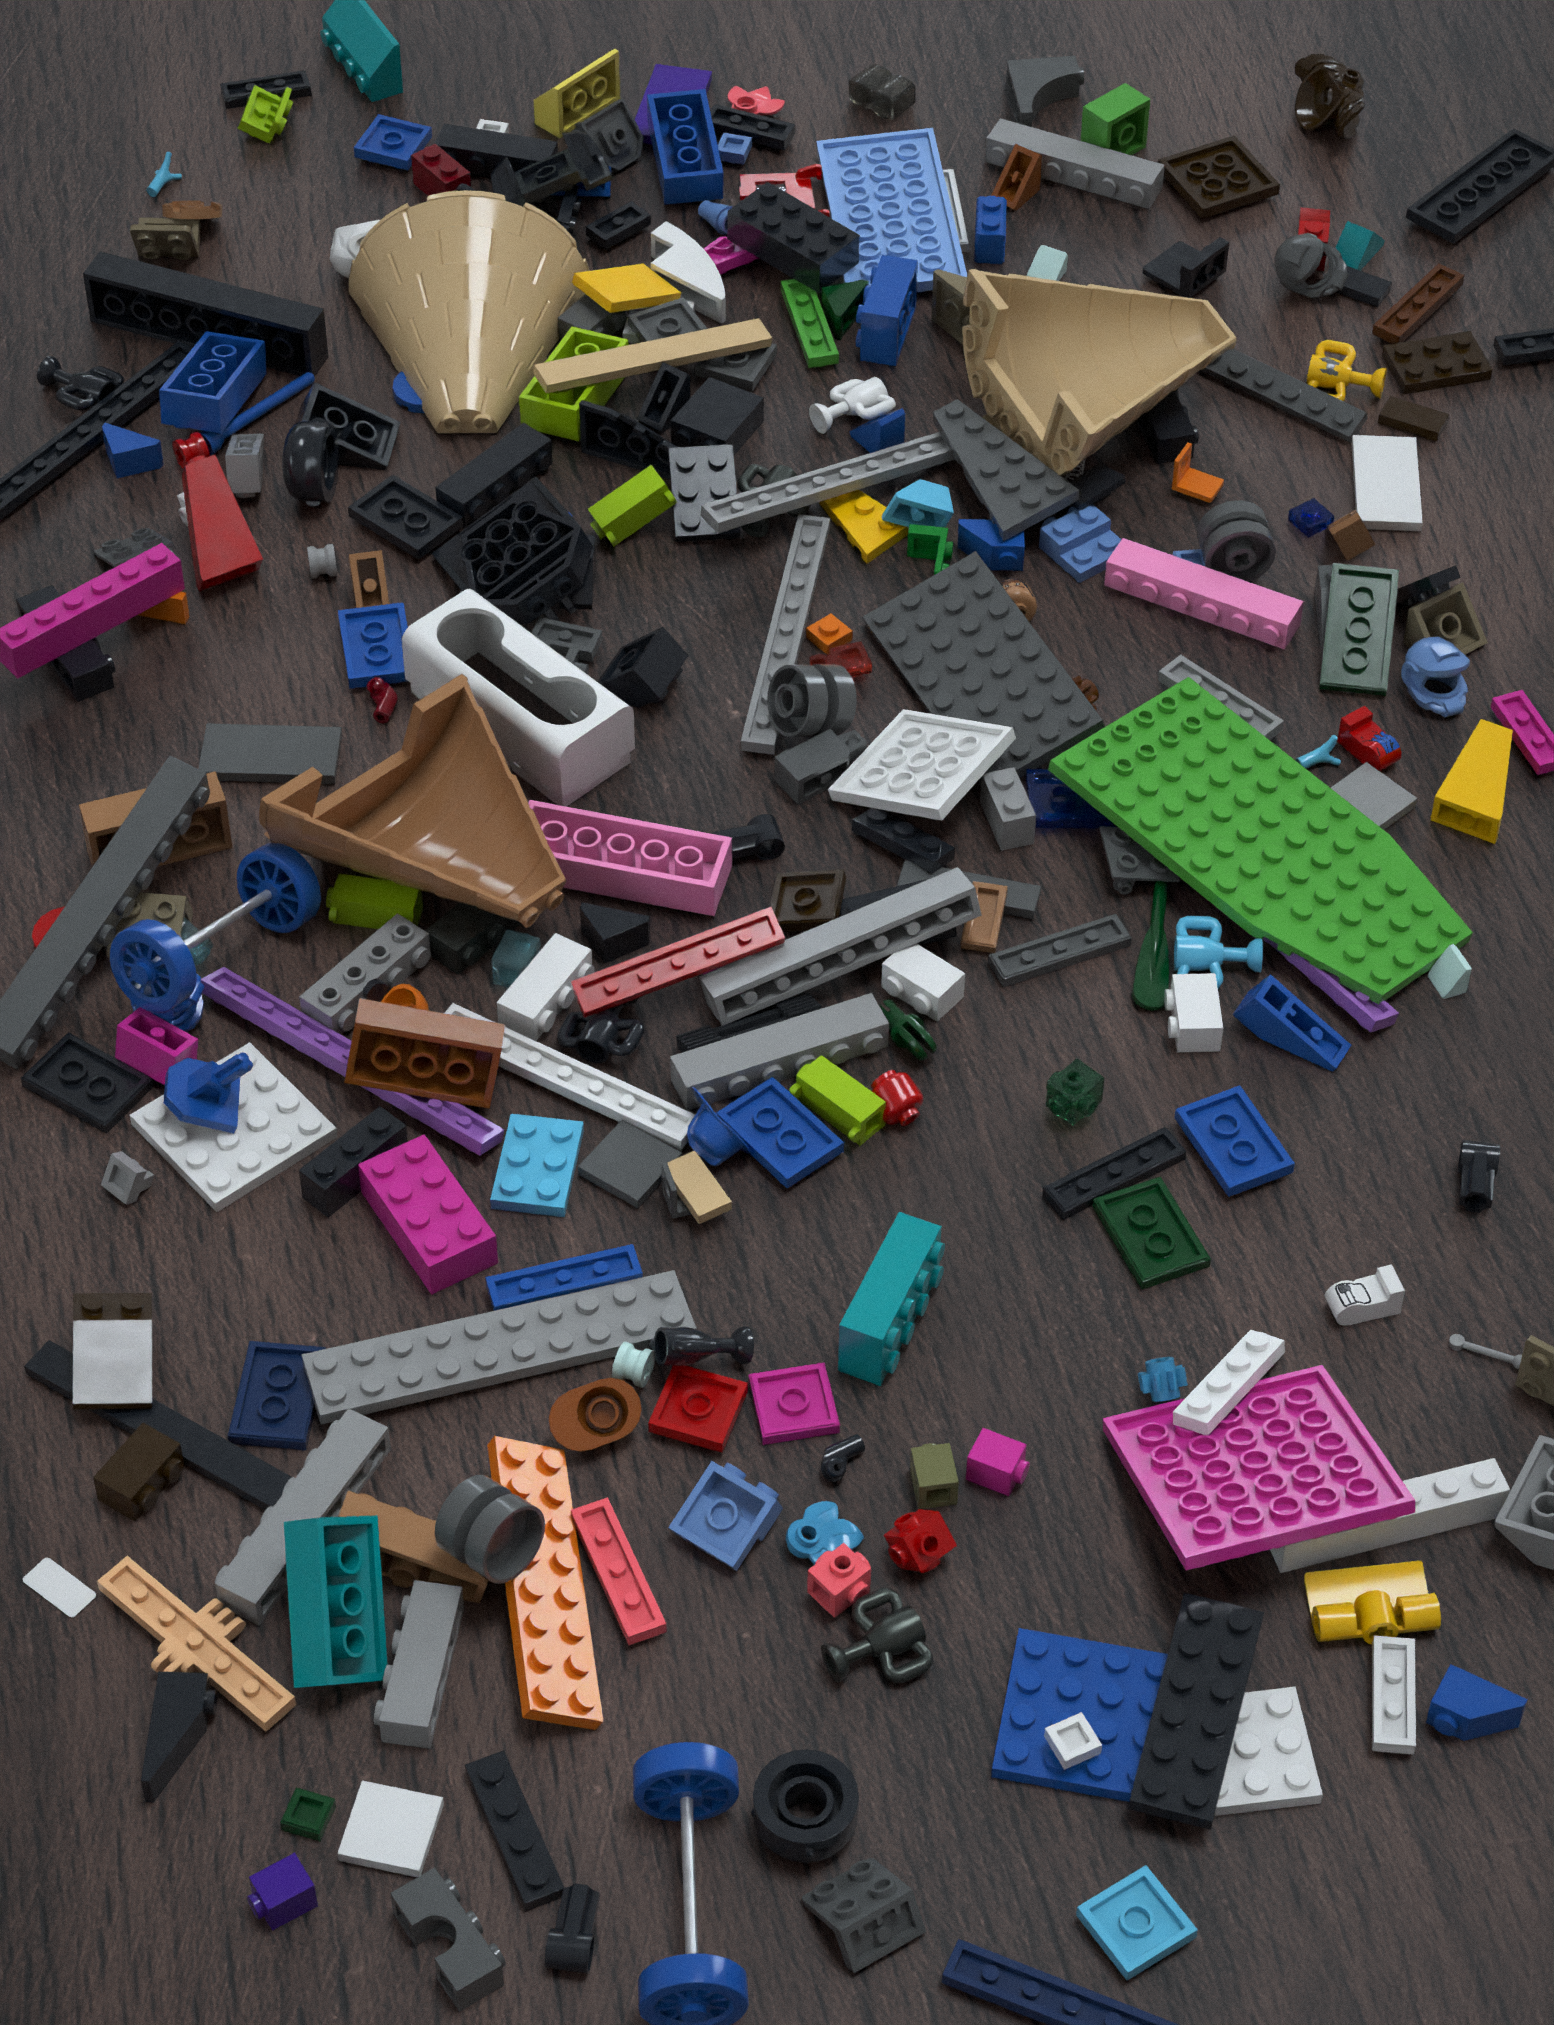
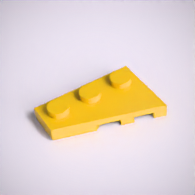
M860 490L819 502L836 526H841L846 532L847 540L850 544L857 546L861 551V558L866 564L908 535L909 527L882 520V514L887 507Z

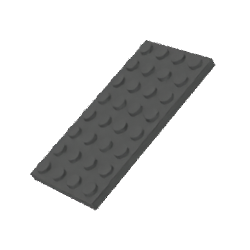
M976 551L863 616L867 628L929 714L1013 727L1016 739L985 773L1015 767L1020 778L1105 727L1103 719ZM980 778L977 782H978V783L980 784V786H981V778Z

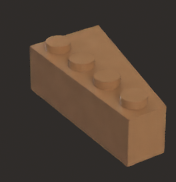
M347 1492L338 1517L378 1515L382 1576L390 1577L393 1585L405 1588L413 1586L414 1580L461 1586L464 1600L480 1603L488 1579L437 1545L435 1540L436 1520L417 1515L405 1507H394L379 1502L368 1494Z

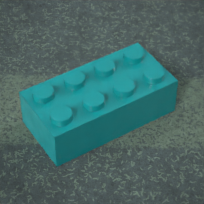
M902 1212L897 1214L839 1324L838 1371L879 1386L882 1385L887 1373H894L900 1359L899 1350L902 1344L908 1345L915 1329V1323L913 1322L916 1316L922 1317L929 1303L928 1293L931 1287L937 1288L943 1276L944 1267L939 1265L945 1250V1243L941 1242L942 1226Z

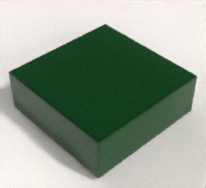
M296 1787L280 1821L281 1830L321 1842L336 1808L335 1798Z

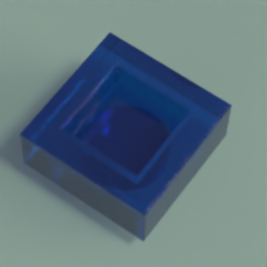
M1313 498L1290 509L1288 520L1309 538L1327 529L1328 525L1334 522V515Z

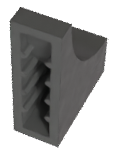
M1076 56L1007 60L1006 87L1016 123L1032 127L1034 117L1046 106L1063 99L1079 97V86L1084 84V69L1078 66Z

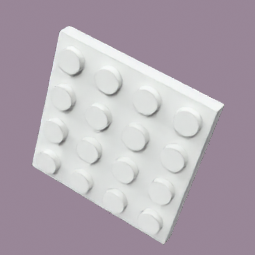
M903 709L835 781L828 791L833 801L942 821L1012 744L1016 736L1013 727Z
M250 1042L216 1062L218 1065H221L236 1054L244 1052L253 1063L252 1069L240 1077L238 1125L234 1134L181 1122L163 1103L164 1094L130 1114L132 1126L216 1212H219L337 1138L336 1127Z

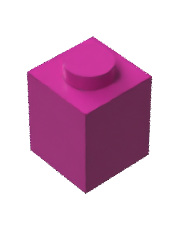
M982 1428L967 1457L966 1480L1010 1496L1015 1484H1022L1029 1470L1030 1462L1025 1461L1027 1444Z

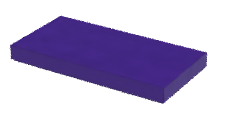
M661 64L655 65L635 117V121L644 137L643 143L652 144L647 122V95L706 89L707 94L712 81V71Z

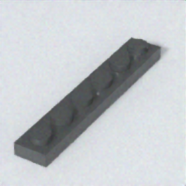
M1235 349L1227 350L1206 368L1200 370L1350 443L1352 442V436L1357 435L1368 419L1365 411Z

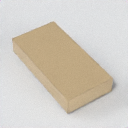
M696 1151L667 1162L677 1194L698 1224L732 1210V1201Z

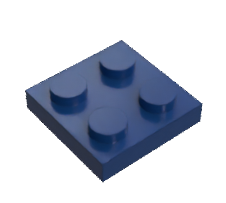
M378 114L354 146V157L392 166L397 169L409 170L412 166L411 155L425 148L432 138V127Z

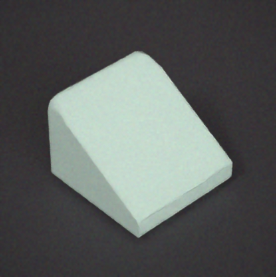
M1041 245L1027 276L1059 281L1067 271V253Z
M1452 944L1448 946L1428 973V978L1443 999H1447L1467 992L1472 968L1457 946Z

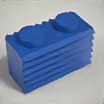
M980 196L977 198L974 261L976 263L1002 264L1004 262L1007 200L1004 197Z

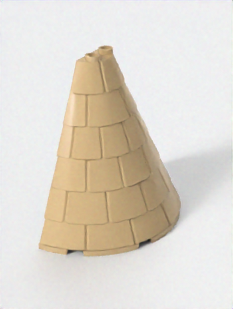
M468 190L449 191L429 195L427 202L412 207L406 203L390 212L369 230L360 243V251L356 259L352 260L349 295L360 307L361 315L391 356L392 364L399 373L402 371L405 374L406 380L422 400V409L437 433H497L519 401V396L535 376L533 374L534 365L544 363L547 360L548 353L559 340L558 317L585 295L584 292L572 283L574 273L590 270L586 258L583 259L576 249L575 239L559 222L544 211L526 202L523 207L507 202L505 195Z
M971 269L968 272L963 305L970 307V325L962 327L963 348L973 397L982 398L987 412L982 418L1060 476L1071 472L1088 456L1099 450L1115 435L1121 433L1142 414L1151 410L1172 391L1182 386L1199 370L1206 368L1227 350L1234 349L1236 345V336L1208 300L1094 284L1085 286L1010 273L1007 276Z

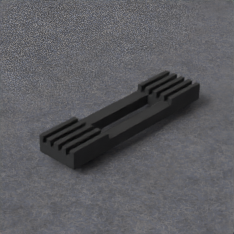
M805 993L775 1003L776 1008L728 1023L724 1026L710 1028V1025H706L676 1035L677 1046L683 1053L822 1009V1005L809 993Z

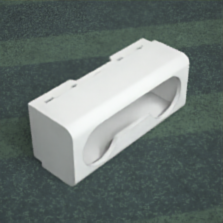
M466 589L411 624L404 632L402 637L405 679L411 685V693L418 699H422L461 674L466 676L479 707L483 708L502 753L510 763L512 770L557 805L567 807L631 763L630 751L635 749L633 708L474 590ZM479 652L573 724L555 725L538 719L465 664L464 661Z

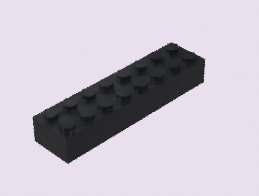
M101 251L83 272L91 322L174 344L180 341L192 348L206 331L265 341L266 367L297 376H302L307 372H311L316 376L329 357L324 308Z

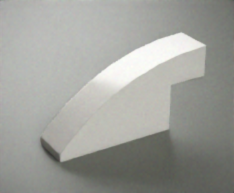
M665 221L651 232V257L655 259L651 262V270L681 292L680 298L683 297L686 301H694L696 311L721 324L726 321L725 289L715 263L694 239Z

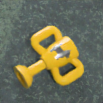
M1325 340L1317 345L1315 355L1312 354L1306 384L1315 388H1335L1337 394L1329 395L1342 401L1345 400L1346 386H1349L1350 383L1370 387L1371 393L1375 397L1381 398L1387 368H1380L1373 375L1352 371L1351 365L1356 357L1354 347L1344 342ZM1325 352L1346 355L1343 361L1335 358L1325 357Z

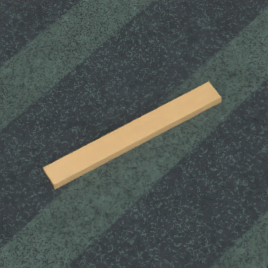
M758 318L535 364L533 374L545 393H551L659 370L662 362L675 367L771 347L773 338Z

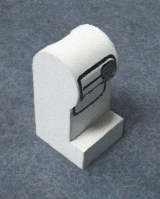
M1391 1264L1377 1268L1375 1275L1359 1278L1355 1281L1345 1280L1335 1283L1326 1291L1325 1299L1337 1323L1345 1326L1400 1314L1405 1290Z

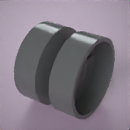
M784 665L775 672L770 681L767 704L769 716L774 727L784 736H816L829 729L836 735H840L850 727L854 719L857 696L851 675L840 665Z
M475 1475L460 1483L443 1503L435 1524V1540L442 1550L460 1562L468 1564L472 1570L497 1584L514 1579L527 1568L537 1554L545 1532V1519L540 1509L520 1496L512 1494L509 1489L486 1475Z

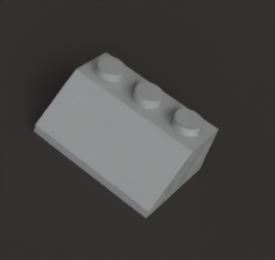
M1539 1435L1494 1524L1495 1528L1530 1561L1554 1570V1439Z

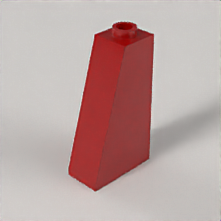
M200 455L190 459L187 465H185L181 477L196 586L200 592L259 570L263 558L216 455L207 458L204 455Z

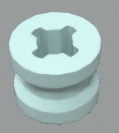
M623 1342L613 1363L612 1377L620 1380L626 1378L632 1380L635 1386L645 1387L655 1363L654 1350L646 1348L641 1351L635 1349L632 1343Z

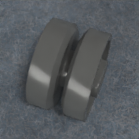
M1243 500L1227 501L1213 507L1200 520L1197 527V538L1207 568L1249 582L1267 572L1275 561L1276 548L1263 509L1255 503Z

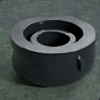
M323 418L298 422L290 428L284 441L282 472L285 486L291 496L297 500L306 501V504L309 506H317L321 502L329 503L335 494L339 470V446L335 425L333 422H326Z
M809 1749L794 1750L776 1757L761 1770L755 1781L753 1791L754 1808L751 1811V1815L754 1819L757 1833L771 1851L790 1861L808 1863L832 1857L849 1842L857 1827L859 1792L853 1774L844 1763L834 1756L821 1751ZM807 1802L816 1804L824 1810L814 1818L803 1819L791 1814L788 1808L798 1803Z

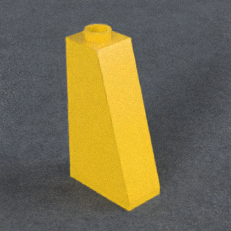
M1480 719L1435 795L1431 821L1490 843H1496L1503 813L1513 730Z

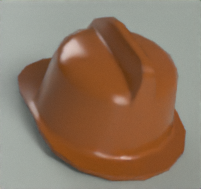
M616 1378L599 1379L569 1390L559 1396L551 1407L548 1418L550 1432L559 1444L566 1449L578 1452L592 1450L622 1439L631 1433L639 1423L642 1411L640 1397L631 1385L624 1380Z

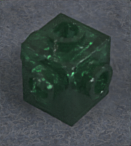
M1076 1058L1061 1072L1056 1071L1047 1081L1046 1107L1055 1116L1062 1117L1074 1126L1084 1116L1089 1117L1102 1102L1105 1078Z

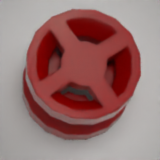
M199 432L190 434L188 439L183 440L179 438L172 443L175 457L182 469H184L190 459L196 456L204 455L205 458L210 457L208 446Z

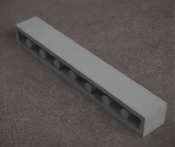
M957 867L785 940L783 944L699 976L707 1005L720 1024L724 1026L982 916L976 889Z

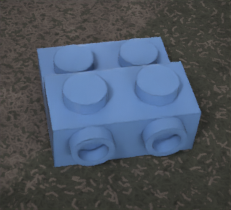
M1093 504L1083 510L1072 506L1065 516L1059 519L1050 517L1044 521L1040 528L1039 548L1076 581L1081 583L1106 570V561L1122 539L1110 530L1111 519Z
M711 1461L668 1528L674 1534L737 1571L756 1540L763 1541L783 1510V1507L777 1501L779 1494L772 1488L761 1482L755 1487L744 1479L747 1475L732 1464L726 1463L723 1468Z

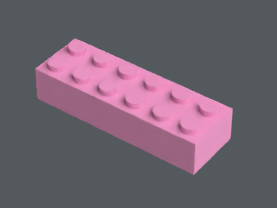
M529 800L528 804L533 809L548 845L567 880L563 888L715 916L732 868L731 837Z

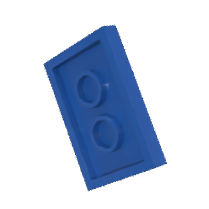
M404 603L338 610L349 689L367 687L368 682L374 677H380L384 683L388 684L407 682L408 680L405 679L402 637L408 628Z
M774 1077L766 1080L716 1112L717 1116L748 1145L751 1150L750 1154L786 1188L794 1185L844 1152V1142Z
M1240 1085L1175 1110V1120L1228 1197L1294 1172V1161Z

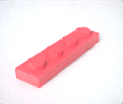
M608 1497L570 1510L579 1538L628 1645L666 1633L665 1619Z

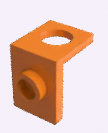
M1187 442L1174 461L1172 490L1211 503L1223 487L1224 479L1190 468L1192 444Z

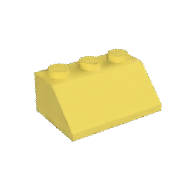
M616 49L611 50L534 99L535 124L561 138L563 137L562 133L574 130L576 123L584 121L620 99L619 51Z

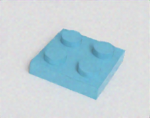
M1147 1865L1077 1907L1076 1916L1127 1981L1197 1937L1198 1929Z

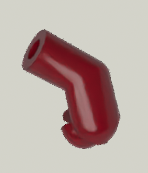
M374 677L368 682L367 690L371 693V698L377 704L373 718L377 722L384 724L389 721L398 702V696L388 683H384L382 678Z

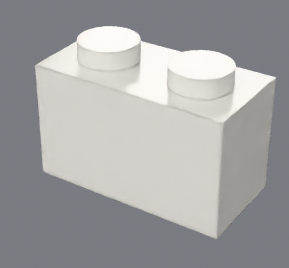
M917 943L893 953L882 963L881 987L890 995L898 997L913 1006L917 1012L925 1014L937 1022L964 997L965 973Z
M1172 974L1171 989H1165L1164 1004L1165 1010L1172 1012V1016L1168 1017L1169 1038H1175L1177 1053L1220 1051L1223 1022L1216 974Z

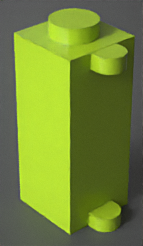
M650 465L588 508V511L594 518L590 525L600 539L606 536L614 547L675 505L677 500L653 466Z
M338 874L335 886L329 887L326 897V907L330 908L329 921L337 924L379 929L398 913L418 926L423 911L422 891L396 884L390 880Z
M819 1056L811 1064H805L797 1073L796 1083L791 1086L789 1092L801 1103L845 1134L854 1143L856 1142L861 1146L885 1126L883 1113L886 1101L824 1056Z

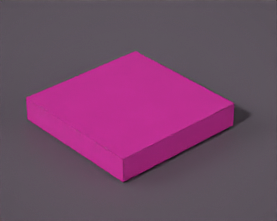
M825 1362L748 1374L749 1387L763 1445L840 1433V1423Z

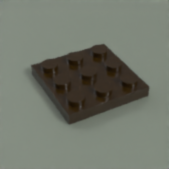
M1235 135L1158 159V163L1165 165L1164 177L1202 219L1279 194L1280 184Z

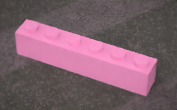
M1122 538L1106 561L1104 586L1282 649L1287 647L1301 624L1304 602L1302 600Z

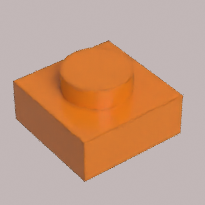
M830 613L806 628V638L829 655L852 641L853 630Z

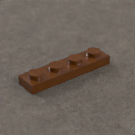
M1438 263L1373 324L1372 334L1392 344L1403 342L1463 285L1465 275Z

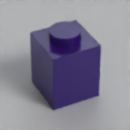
M295 1853L249 1876L252 1894L247 1896L248 1903L256 1918L259 1920L264 1917L272 1931L318 1907L315 1885Z

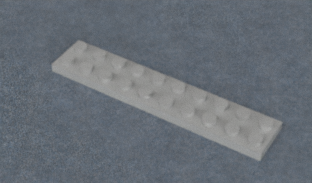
M675 1270L310 1352L302 1354V1362L320 1424H326L340 1420L348 1408L361 1415L616 1357L623 1342L632 1343L635 1349L642 1351L646 1348L649 1349V1343L654 1339L655 1332L660 1327H689L696 1329Z

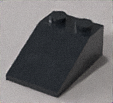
M314 382L300 406L295 424L301 421H312L315 418H323L326 422H333L338 437L339 465L385 470L388 466L401 422Z

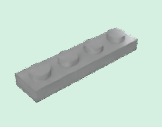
M1181 654L1159 671L1158 681L1168 688L1190 677L1269 740L1283 730L1284 720Z

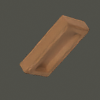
M973 881L972 884L976 889L982 916L964 923L961 948L995 953L1008 886Z

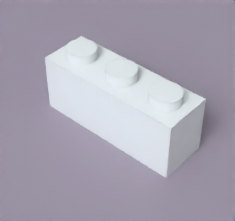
M555 933L497 1001L498 1023L505 1024L506 1028L537 1041L543 1032H548L552 1028L555 1018L562 1009H566L571 1005L575 996L571 988V981L594 973L592 949Z

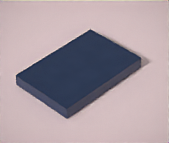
M249 1341L228 1432V1441L239 1445L307 1450L316 1407L303 1367L302 1354L324 1350L326 1347Z

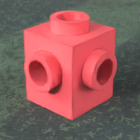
M845 1543L833 1551L824 1552L817 1559L815 1565L808 1569L807 1593L834 1618L853 1605L858 1598L870 1592L871 1566L868 1560L861 1553H854Z

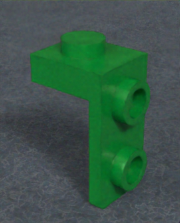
M909 524L907 557L936 560L934 575L949 567L950 564H946L945 561H952L953 542L948 541V528Z

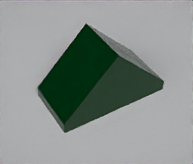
M858 280L822 287V309L835 339L841 340L856 321L859 304L864 305V290L866 285H869V281Z

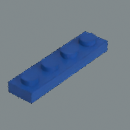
M630 1244L485 1277L493 1311L641 1278L643 1277V1272L634 1245Z

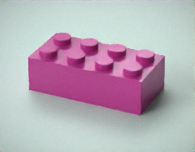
M425 1134L358 1164L361 1193L431 1295L498 1264L495 1233Z

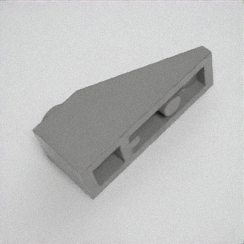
M264 434L232 435L225 455L227 481L232 492L236 493V497H253L255 493L261 492L263 484Z

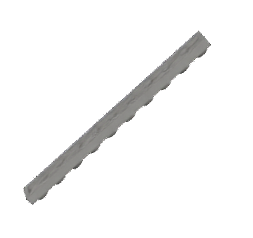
M937 432L701 505L700 516L717 533H721L955 460L954 453L950 445L946 444L941 434Z
M798 514L741 738V751L775 754L779 732L774 727L769 716L767 704L769 684L773 675L780 667L797 664L830 530V518Z

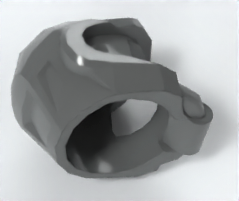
M1311 233L1291 236L1279 246L1275 254L1274 266L1281 285L1290 291L1310 298H1322L1333 295L1338 290L1342 291L1350 275L1347 273V264L1343 261L1341 253L1337 248L1323 243L1316 235ZM1322 256H1328L1329 269L1326 276L1316 284L1307 285L1305 280L1315 272Z

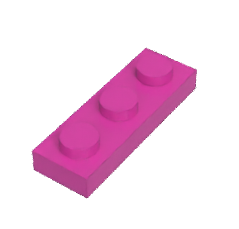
M1519 690L1493 697L1490 708L1504 727L1513 730V741L1536 774L1540 775L1554 771V734L1524 691Z

